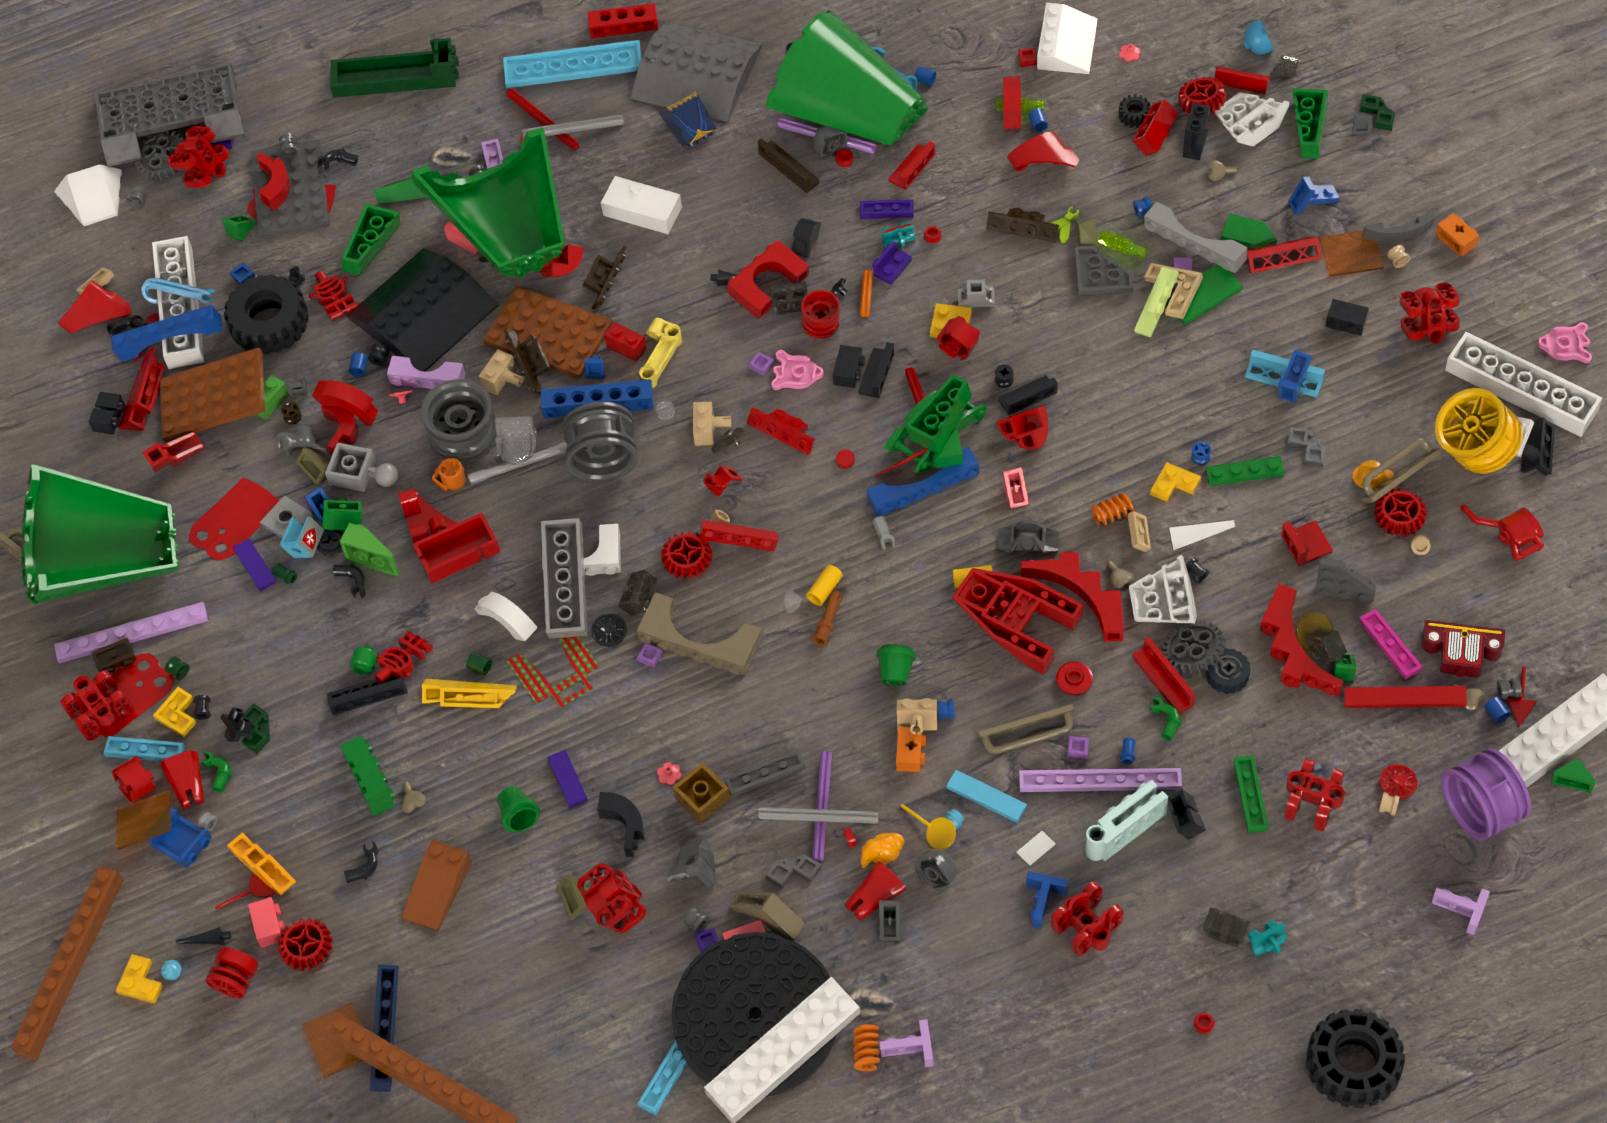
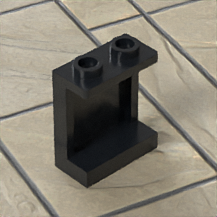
M1193 103L1185 128L1183 157L1195 160L1201 159L1209 129H1206L1205 125L1210 106Z

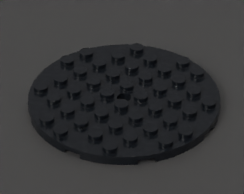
M761 932L742 933L712 944L689 964L681 976V980L674 993L672 1027L682 1057L702 1080L710 1083L830 978V975L823 964L809 950L795 941L792 942L776 934ZM754 1009H758L761 1012V1016L758 1019L750 1018L749 1014ZM836 1035L766 1097L791 1090L811 1077L828 1057Z

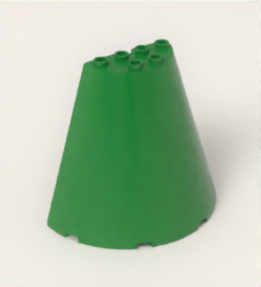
M827 10V13L821 12L817 14L803 28L801 32L802 38L800 40L795 39L775 76L778 81L777 85L770 89L765 106L775 111L834 127L841 131L891 146L896 141H899L903 134L907 133L911 126L916 124L919 118L924 116L928 110L926 99L836 13Z
M543 127L526 132L520 144V151L512 152L502 160V164L472 176L445 183L444 180L431 177V170L428 165L411 170L412 180L416 187L504 276H517L520 278L529 272L540 271L545 264L560 256L565 246Z
M31 465L27 480L29 492H25L22 520L24 547L21 549L23 587H27L25 596L28 603H43L165 575L178 570L179 558H176L178 544L173 540L176 537V527H173L175 513L171 510V504L38 465Z

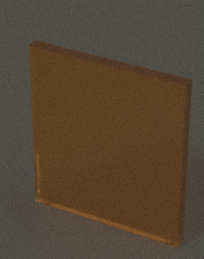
M1363 231L1320 237L1319 241L1322 246L1329 276L1384 269L1377 242L1362 238Z
M170 790L117 810L116 849L118 851L171 831L172 793Z
M353 1002L302 1024L324 1078L363 1061L325 1039V1029L337 1012L362 1026Z

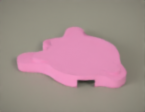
M1584 322L1573 327L1553 328L1550 333L1538 339V347L1554 359L1563 361L1574 359L1586 364L1590 363L1592 355L1583 348L1590 345V340L1585 335L1588 325Z
M778 350L776 352V359L781 365L773 368L776 378L772 381L771 387L776 391L782 388H807L816 380L821 379L824 371L821 367L810 361V358L807 356H792L784 350Z

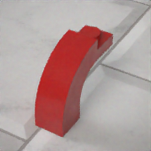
M1003 76L1004 129H1021L1020 76Z
M260 152L256 156L259 167L272 177L268 184L258 192L262 203L275 211L283 204L289 194L290 179L286 167L279 157L273 160L270 156H265Z
M333 380L318 381L312 394L323 407L339 406L355 414L366 426H372L378 414V410L371 404L373 399L369 395L343 382Z
M321 406L324 417L339 424L337 432L327 445L330 455L332 456L337 443L353 446L358 435V426L354 414L339 406Z

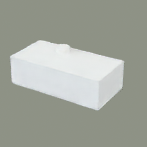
M617 176L612 180L601 201L603 216L669 234L682 208L680 194Z

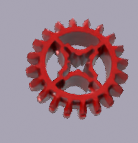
M1204 76L1202 78L1196 77L1195 80L1190 79L1189 83L1186 82L1184 86L1180 87L1178 95L1179 105L1183 112H1187L1188 115L1193 103L1210 106L1209 113L1215 114V110H1220V107L1224 106L1226 90L1222 82L1218 81L1217 78L1212 79L1211 76L1208 78Z
M1393 488L1391 493L1387 492L1375 503V522H1379V528L1384 527L1385 533L1390 531L1391 536L1396 533L1399 538L1402 534L1408 537L1410 532L1415 535L1417 530L1422 528L1427 516L1426 505L1422 503V497L1416 498V492L1410 494L1409 489L1404 492L1402 488L1399 491ZM1387 507L1391 508L1389 514H1387L1385 511ZM1412 511H1414L1415 517L1413 519L1410 517V513Z
M682 531L679 536L675 533L674 539L668 537V543L663 545L664 549L661 550L663 567L665 570H668L670 575L674 574L675 578L681 576L684 580L685 577L689 576L692 579L693 575L699 578V572L705 573V568L710 567L712 548L708 541L699 540L698 532L692 535L691 531L688 534Z
M308 917L306 922H304L303 918H300L297 924L292 920L293 926H286L287 932H281L282 938L278 939V944L280 945L278 951L281 953V959L287 966L291 965L293 970L299 968L303 972L305 967H307L308 971L311 972L314 965L319 969L318 963H325L324 957H330L329 950H333V938L330 936V930L324 923L320 924L317 919L312 921ZM311 933L319 935L321 941L312 938ZM290 949H295V951H298L300 955L296 956L290 952Z

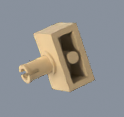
M497 349L478 376L481 386L486 391L495 395L499 394L506 382L520 387L524 377L514 373L516 370L514 357Z
M712 401L693 402V437L695 446L714 445V429L717 427H732L731 415L715 417Z
M908 698L897 700V731L898 727H910L912 734L916 735V730H918L919 735L923 730H937V700L929 698L922 700H911Z

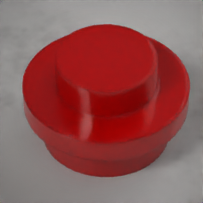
M935 226L928 227L924 232V239L928 243H937L942 238L941 231Z
M1201 1013L1194 1018L1193 1026L1198 1033L1208 1034L1214 1029L1215 1022L1209 1014Z

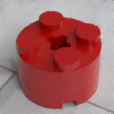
M957 316L947 321L937 336L936 341L939 340V348L946 355L954 359L958 356L961 357L960 360H965L978 343L980 331L967 323L963 317Z
M138 756L132 757L111 771L114 780H118L119 789L128 801L133 803L156 789L152 781L154 779L152 773L148 769L144 770Z

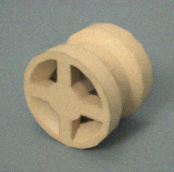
M1402 245L1393 247L1387 253L1388 258L1393 260L1392 264L1395 268H1401L1410 261V256L1408 253H1405V248Z
M1384 792L1379 812H1389L1390 815L1395 816L1400 797H1392Z

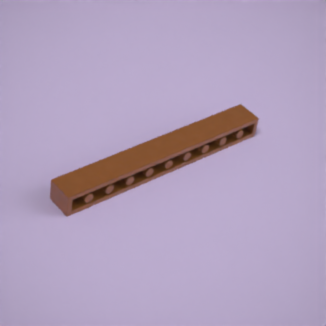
M102 866L98 867L11 1045L17 1056L37 1061L123 883V879L118 871Z
M338 1012L325 1029V1039L469 1123H517L518 1118Z

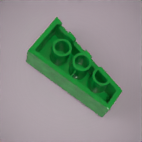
M365 204L342 257L344 272L359 276L400 226L399 212Z

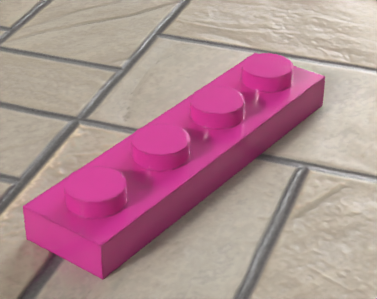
M1376 608L1359 617L1360 624L1405 680L1422 671L1423 666Z

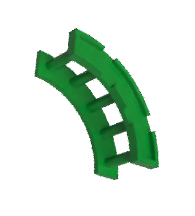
M935 390L925 396L904 417L906 422L900 429L896 427L886 442L884 449L888 452L901 450L908 456L916 453L904 444L905 439L909 435L905 426L936 393ZM968 402L965 407L968 411L966 413L962 412L951 434L954 430L959 433L967 426L980 422L986 415L985 411L988 405L984 404L975 407ZM928 449L923 457L919 455L913 458L918 463L914 471L916 473L928 471L932 466L935 452Z

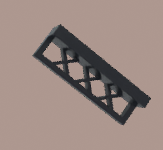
M391 676L383 684L373 679L329 692L327 696L332 715H337L407 694L408 690L404 678L397 679Z

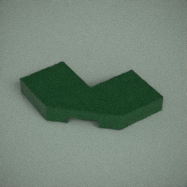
M1363 94L1359 112L1377 114L1374 128L1392 131L1395 112L1385 105V101L1381 97Z
M253 703L243 715V717L250 719L253 723L251 726L253 729L250 731L253 737L251 740L245 737L241 742L252 752L258 754L270 741L269 715Z

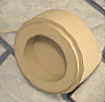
M715 510L711 515L710 521L729 524L730 518L723 511Z
M1424 535L1415 536L1410 543L1412 551L1417 555H1425L1431 547L1429 539Z

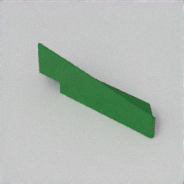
M439 169L431 171L432 178L444 180L445 183L460 179L458 171L440 176ZM412 177L384 185V187L373 190L378 204L426 198L416 187Z

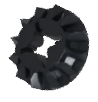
M325 529L317 546L318 552L323 553L324 556L326 554L333 556L336 552L340 553L342 549L340 540L343 533L340 530ZM330 537L333 540L331 547L328 544Z

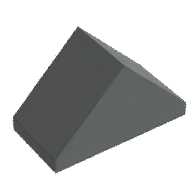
M880 900V941H900V901Z

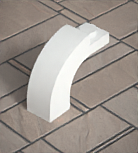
M492 591L489 595L482 597L474 608L478 614L490 616L500 622L516 640L526 641L538 628L519 607L504 596Z

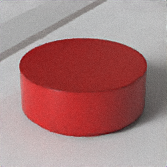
M842 149L836 153V163L839 166L848 167L853 163V153L850 150Z
M847 449L839 451L836 455L837 465L843 469L852 467L855 463L854 453Z
M851 827L845 828L843 832L849 847L857 846Z

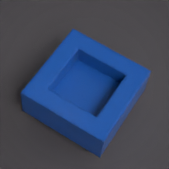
M244 262L229 272L230 276L238 284H243L247 279L256 277L254 272Z

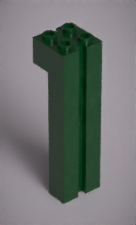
M451 38L431 39L432 51L331 60L330 88L333 98L456 87V80L459 79V72L456 69V66H459L458 56H455L456 46L452 45Z

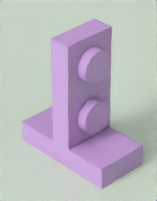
M1436 888L1432 904L1470 917L1466 932L1474 935L1490 891L1482 889L1477 902H1474L1469 897L1458 896L1447 889Z
M919 1020L921 1036L908 1035L902 1039L886 1038L884 1041H880L881 1057L923 1052L925 1067L934 1066L928 1020Z

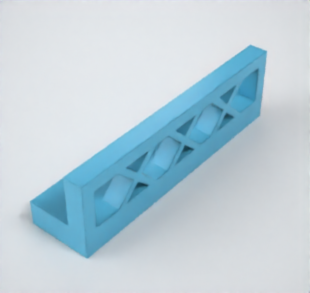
M1252 350L1245 378L1278 387L1280 378L1275 380L1269 375L1277 373L1283 378L1290 360ZM1309 365L1299 393L1318 397L1324 380L1325 369ZM1255 367L1261 369L1263 373L1257 375L1251 373V371ZM1308 383L1316 384L1317 387L1315 390L1308 389L1305 385Z

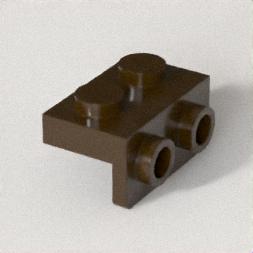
M127 637L91 652L98 671L107 670L110 674L115 672L116 668L130 666L134 663V660H137Z

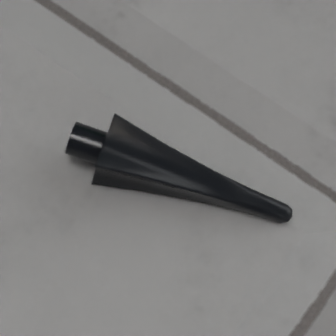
M718 269V274H711L710 281H717V286L728 285V281L733 276L736 277L737 274ZM755 278L754 283H760V279Z
M221 927L198 935L177 939L176 944L224 945V940L231 939V932H223Z

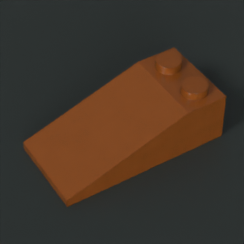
M432 840L422 859L401 918L439 932L472 864L469 852Z

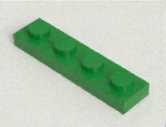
M1281 456L1206 466L1205 468L1209 486L1284 476L1285 473Z
M1254 755L1233 758L1247 831L1248 833L1268 831L1269 826Z

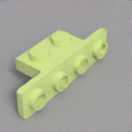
M1165 267L1161 268L1136 324L1135 333L1148 337L1152 336L1164 311L1166 302L1171 295L1179 275L1178 271Z

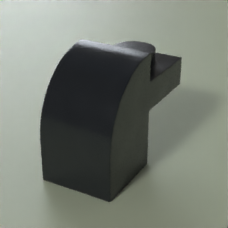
M801 218L793 233L794 241L791 251L796 255L809 258L813 240L818 239L821 222Z

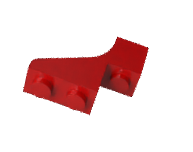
M192 432L166 444L156 443L142 453L156 473L170 463L173 467L178 466L203 450L205 446L197 434Z

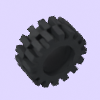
M1134 94L1133 97L1131 95H1128L1127 98L1124 97L1119 105L1120 122H1124L1125 126L1130 124V128H1133V125L1139 128V124H1142L1151 108L1150 102H1147L1146 97L1142 99L1143 96L1139 95L1137 97V94ZM1138 109L1141 112L1134 114L1130 113L1128 110Z

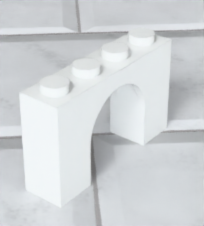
M599 525V546L591 556L584 558V574L594 576L596 574L611 575L621 573L619 525Z

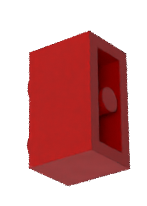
M613 322L604 334L607 348L636 362L647 349L645 336L616 322Z

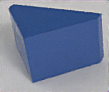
M320 486L304 497L309 510L323 526V500H329V498Z

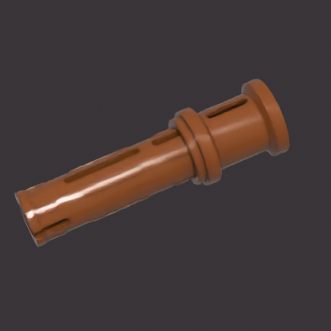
M839 591L831 592L822 620L818 621L817 631L811 638L812 642L818 646L825 647L829 643L828 637L833 632V621L843 598L842 593L838 596Z

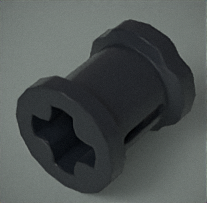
M1193 558L1185 565L1187 571L1198 584L1209 575V571L1198 563L1197 558Z
M197 695L193 698V703L195 704L193 717L195 719L205 720L211 717L209 711L211 699L209 696Z

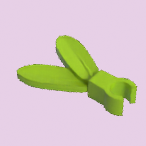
M1072 206L1068 209L1064 218L1051 222L1052 224L1059 225L1060 242L1062 244L1069 240L1070 224L1079 216V210L1074 214L1071 213L1073 212Z

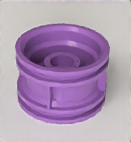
M1488 748L1482 751V753L1445 771L1441 777L1442 792L1452 815L1464 831L1476 840H1487L1490 836H1494L1521 819H1525L1531 812V799L1525 782L1512 762L1496 749Z

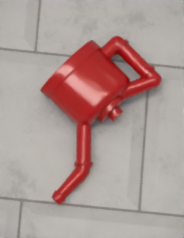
M1465 504L1460 506L1461 511L1473 523L1498 528L1499 540L1506 545L1509 544L1515 561L1523 560L1526 556L1540 551L1544 547V543L1541 541V538L1544 536L1542 527L1534 515L1526 508H1521L1501 520L1477 516ZM1531 542L1534 543L1533 545H1531V546H1529V547H1527V548H1525V549H1523V550H1519V548H1522V547L1528 545V544L1531 543Z

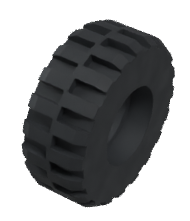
M269 274L268 276L259 275L253 279L249 278L243 284L240 283L234 292H231L228 297L229 300L225 303L224 318L229 332L235 343L247 351L260 348L263 354L281 352L282 349L291 347L295 341L301 338V334L307 328L306 323L309 321L308 308L301 290L297 288L294 282L288 281L287 278L281 276L276 277V275ZM263 309H281L275 317L269 320H253V317Z
M1344 1009L1340 1010L1337 1015L1335 1013L1328 1015L1326 1021H1320L1316 1026V1030L1312 1032L1306 1053V1068L1310 1071L1309 1078L1311 1082H1316L1317 1084L1316 1089L1321 1094L1325 1093L1328 1096L1327 1099L1331 1102H1340L1343 1107L1353 1105L1355 1108H1364V1105L1367 1104L1371 1107L1377 1105L1380 1099H1387L1391 1091H1395L1405 1063L1404 1045L1401 1040H1398L1399 1034L1396 1029H1391L1389 1022L1384 1018L1379 1019L1376 1017L1377 1014L1373 1012L1365 1013L1362 1012V1009H1354V1011ZM1347 1044L1363 1046L1372 1053L1375 1059V1066L1363 1073L1350 1072L1338 1063L1335 1052L1338 1048Z

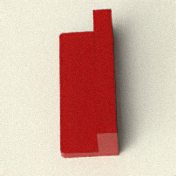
M1220 66L1215 71V78L1227 87L1266 94L1270 82V76Z
M929 141L925 146L917 144L889 177V182L906 190L936 155L935 143Z

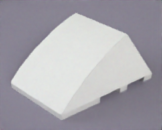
M1239 92L1226 101L1224 106L1220 107V110H1215V115L1237 142L1255 146L1280 127L1289 102H1275L1273 98L1264 100L1259 99L1257 95Z
M101 164L66 175L54 192L83 226L118 216L122 170Z
M1182 555L1177 557V560L1173 563L1162 566V569L1156 573L1148 574L1129 586L1134 620L1136 622L1195 624L1197 613L1193 591Z

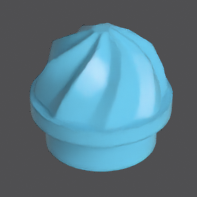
M952 809L950 812L945 813L944 818L951 820L955 829L962 826L964 817L957 810Z
M176 960L165 961L161 967L162 976L167 980L177 979L182 970L180 963Z

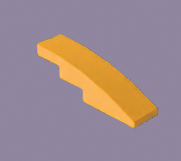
M243 832L227 845L228 849L244 865L279 895H282L296 883L290 874L270 854L267 855Z

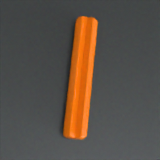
M864 270L862 276L860 316L866 318L870 316L873 277L871 270Z

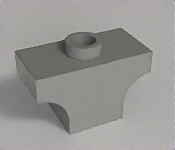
M985 279L967 280V285L964 288L958 289V306L971 308L995 307L994 288L988 287L985 284Z

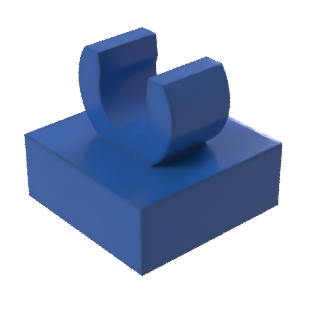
M600 356L586 358L584 362L585 376L604 378V359H600Z

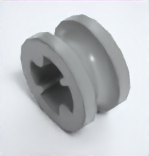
M206 812L201 816L198 826L210 832L216 826L218 818L214 815L212 816L210 812Z

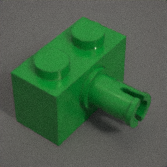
M341 496L337 497L336 500H323V529L346 530L349 523L361 525L362 501H347L345 497L341 501Z

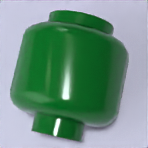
M364 645V647L360 646L354 650L350 659V665L355 673L366 675L374 670L378 661L374 648Z

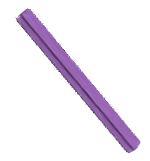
M779 118L777 122L778 128L814 137L817 127L785 118ZM848 136L847 147L872 154L875 153V143Z
M830 751L821 752L816 809L828 810L832 753ZM815 821L812 857L813 860L819 862L824 859L827 822Z

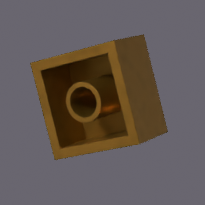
M703 762L672 787L674 798L700 824L731 799L729 788Z

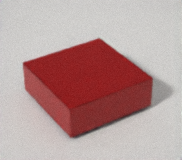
M1035 48L1018 50L1021 67L1037 65Z

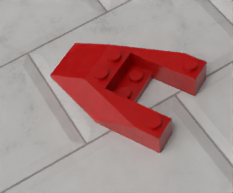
M977 568L970 570L952 596V599L994 641L1027 667L1043 675L1054 661V649L1022 633L1034 613L1038 612L1071 630L1075 629L1083 617L1084 604L1034 579Z

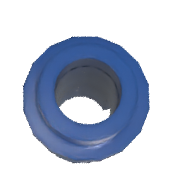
M1124 738L1122 753L1119 756L1123 764H1132L1136 758L1134 755L1136 741L1133 738Z

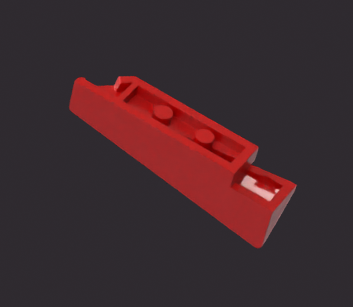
M154 347L144 355L118 427L121 430L143 431L146 414L149 415L153 410L160 386V378H162L165 369L163 363L158 362Z

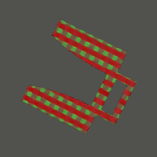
M579 636L559 638L568 660L577 673L554 687H551L543 675L519 653L506 660L535 704L552 695L561 708L593 689L585 675L600 666ZM580 680L586 686L564 700H561L557 694Z

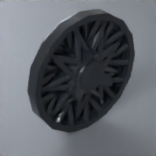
M617 614L601 615L592 624V637L596 643L602 646L617 645L626 637V622Z

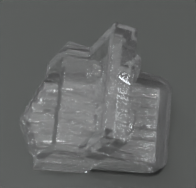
M533 415L497 416L495 418L497 456H501L504 461L514 465L530 459L534 455L537 436Z

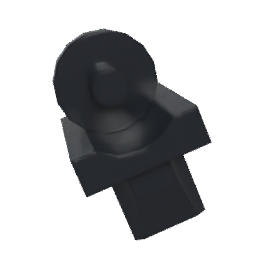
M232 707L229 714L222 713L220 717L227 727L224 737L228 742H237L241 736L246 737L248 740H251L253 734L250 732L253 723L250 719L243 717L245 712L240 708Z

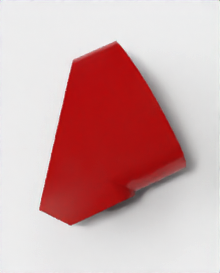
M1055 132L1035 136L1016 147L1007 156L1015 171H1022L1028 164L1032 163L1063 164L1075 168L1079 162V158L1070 147H1065Z
M92 280L57 324L70 334L104 321L130 316V304L115 292H107Z
M414 488L398 493L413 543L458 523L433 508Z

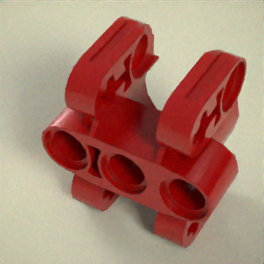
M195 126L190 128L185 134L187 139L177 145L175 152L168 157L167 162L173 169L187 171L183 176V182L187 187L204 188L211 183V177L221 178L225 175L226 167L223 161L229 157L230 153L224 145H210V142L215 138V133L210 127Z
M1443 282L1437 284L1435 289L1422 287L1414 292L1405 291L1400 294V306L1408 315L1401 319L1400 325L1408 339L1414 341L1421 340L1425 334L1431 343L1436 344L1444 339L1445 331L1455 332L1459 330L1460 319L1453 309H1449L1459 305V294L1451 284Z
M107 670L96 674L93 679L94 682L87 676L77 677L73 682L76 694L68 693L60 701L69 717L76 719L75 724L87 741L96 739L101 734V730L113 727L119 718H126L134 711V706L122 690H118L119 686Z
M1305 758L1301 770L1292 771L1288 775L1286 789L1291 795L1286 806L1284 818L1291 821L1295 820L1297 810L1300 809L1301 800L1319 806L1314 828L1324 832L1331 809H1338L1343 805L1345 790L1341 786L1345 772L1334 768L1330 780L1312 775L1315 761ZM1292 782H1298L1299 785H1294ZM1311 789H1318L1319 792H1314Z
M599 863L580 877L577 882V888L584 897L587 908L599 925L610 927L621 934L627 932L644 919L646 908L643 904L638 903L643 897L642 893L635 884L628 881V877L624 872L617 869L613 870L611 866ZM603 869L606 870V871L604 872V874H605L604 877L601 876ZM587 880H590L591 887L589 890L585 891L584 883ZM635 908H638V910H637V913H638V914H637V915H634V913H635V910H634V909H635ZM603 915L605 916L606 923H603L602 921ZM623 918L624 925L618 929L616 923Z
M1096 881L1089 883L1082 893L1067 898L1064 906L1059 907L1051 916L1050 927L1057 935L1062 934L1071 926L1078 932L1074 940H1071V949L1078 957L1084 955L1091 946L1097 950L1106 949L1110 943V932L1115 930L1123 921L1124 911L1118 904L1113 905L1106 911L1103 910L1101 918L1092 910L1102 900L1103 889ZM1089 921L1091 924L1084 925L1082 922ZM1102 935L1105 939L1099 940L1096 936Z

